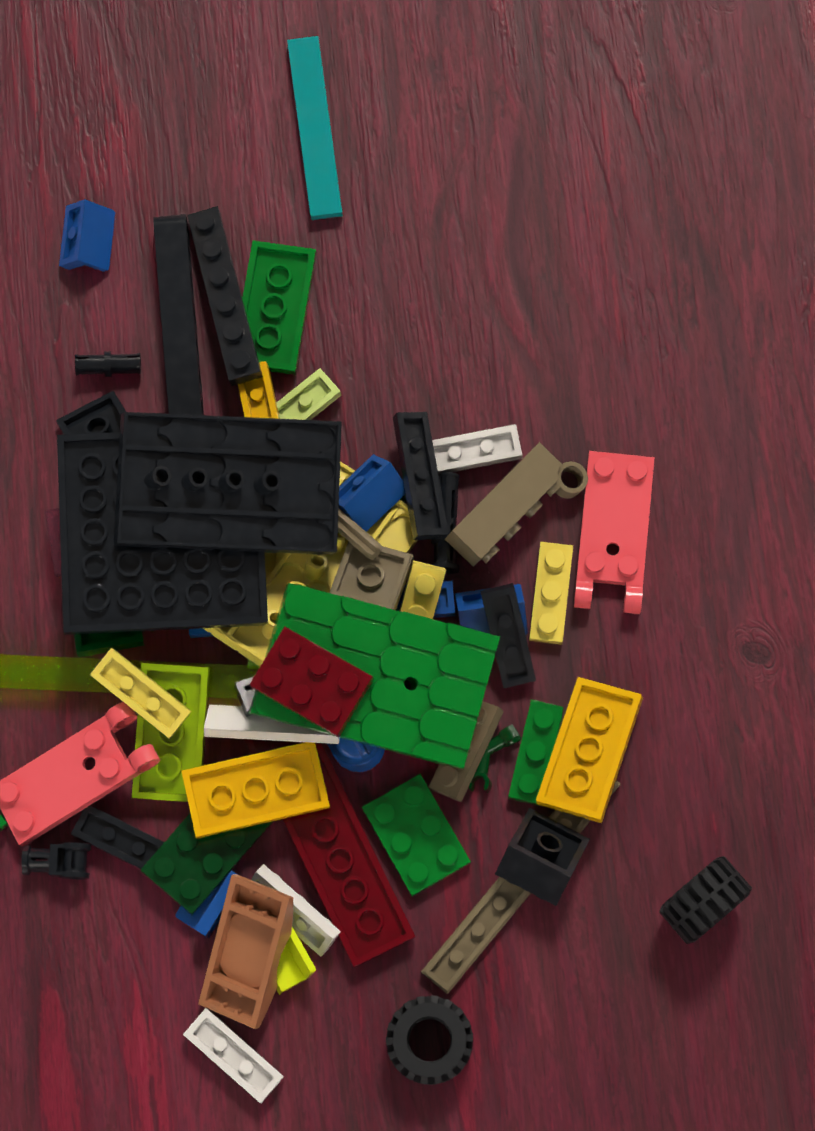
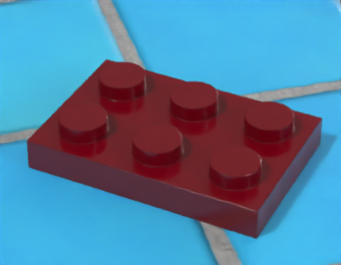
M284 626L249 686L339 738L374 678Z

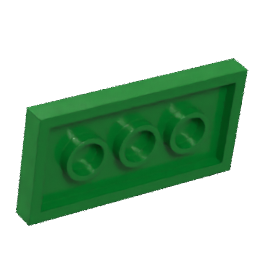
M253 240L243 301L259 363L266 361L271 372L296 375L317 252L316 249Z

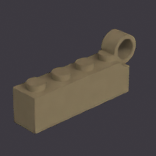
M539 442L452 530L445 540L473 567L481 559L487 563L500 550L495 544L502 537L508 541L521 528L517 523L525 514L530 519L543 505L539 499L545 493L550 497L554 493L567 499L576 497L587 485V472L577 462L570 461L562 464ZM561 473H572L577 478V488L565 486L561 480Z

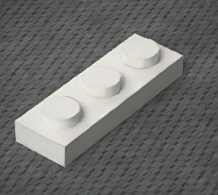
M516 424L432 440L438 474L522 459V450Z
M263 864L255 872L251 880L293 897L292 927L297 936L322 957L341 931L329 919L312 907L304 897L288 886L279 875Z
M207 1008L203 1010L183 1034L261 1104L284 1078L279 1071Z

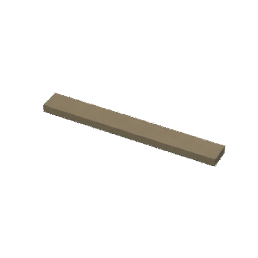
M617 780L615 782L612 794L620 786V783ZM555 810L549 817L578 833H581L591 821ZM499 877L428 962L421 973L448 994L531 893Z

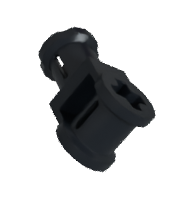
M71 842L50 844V849L32 848L31 845H24L22 851V874L30 875L31 872H49L51 877L62 879H89L90 873L86 872L87 852L91 850V844Z

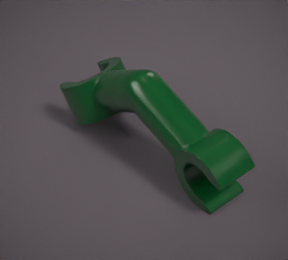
M513 724L502 729L496 737L490 740L469 785V789L472 792L474 791L476 780L480 778L485 779L484 790L487 793L491 790L492 782L488 777L491 754L503 747L512 746L522 739Z

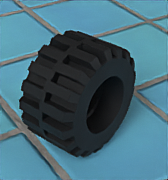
M725 856L718 857L661 906L659 913L686 944L694 943L747 898L752 887Z
M433 995L420 996L414 1000L407 1001L394 1013L387 1028L386 1046L390 1060L402 1075L420 1084L436 1085L449 1081L457 1076L465 1067L472 1052L473 1033L470 1022L464 1012L452 1001ZM433 1019L441 1022L450 1034L451 1042L447 1053L436 1061L419 1059L414 1055L409 1045L411 1030L417 1023L423 1020Z

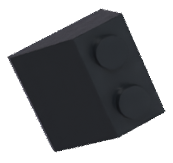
M529 808L509 843L495 875L556 906L590 838Z

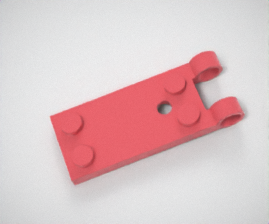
M589 451L587 464L588 482L584 495L574 608H591L594 582L625 586L623 613H641L655 457ZM610 544L617 545L619 548L618 554H608L607 546Z
M124 702L111 707L105 716L0 780V809L18 845H27L160 762V758L152 744H147L134 750L127 758L114 733L129 726L137 719V715L132 708ZM92 757L95 759V766L93 769L87 770L85 762L88 758Z

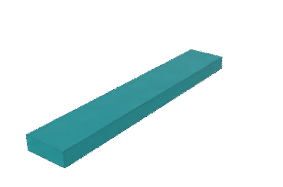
M319 37L287 40L311 220L340 217L343 214Z

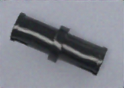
M104 351V355L75 354L76 376L105 374V377H112V374H141V353L112 354L111 351Z

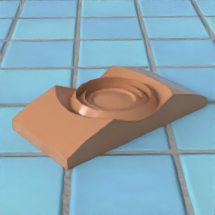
M231 875L198 1005L253 1029L260 1027L277 989L279 960L292 931V896L240 875Z

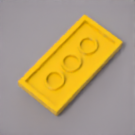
M581 677L577 678L536 798L538 805L602 823L643 700L642 694Z
M304 742L181 771L196 839L330 808L315 743Z

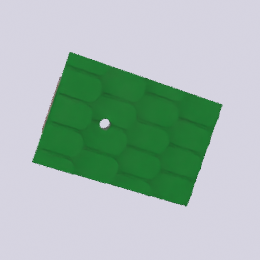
M287 584L266 656L285 626L374 678L341 733L340 738L464 769L500 636L408 612L393 610L345 596H338L302 585ZM255 690L249 714L332 735Z

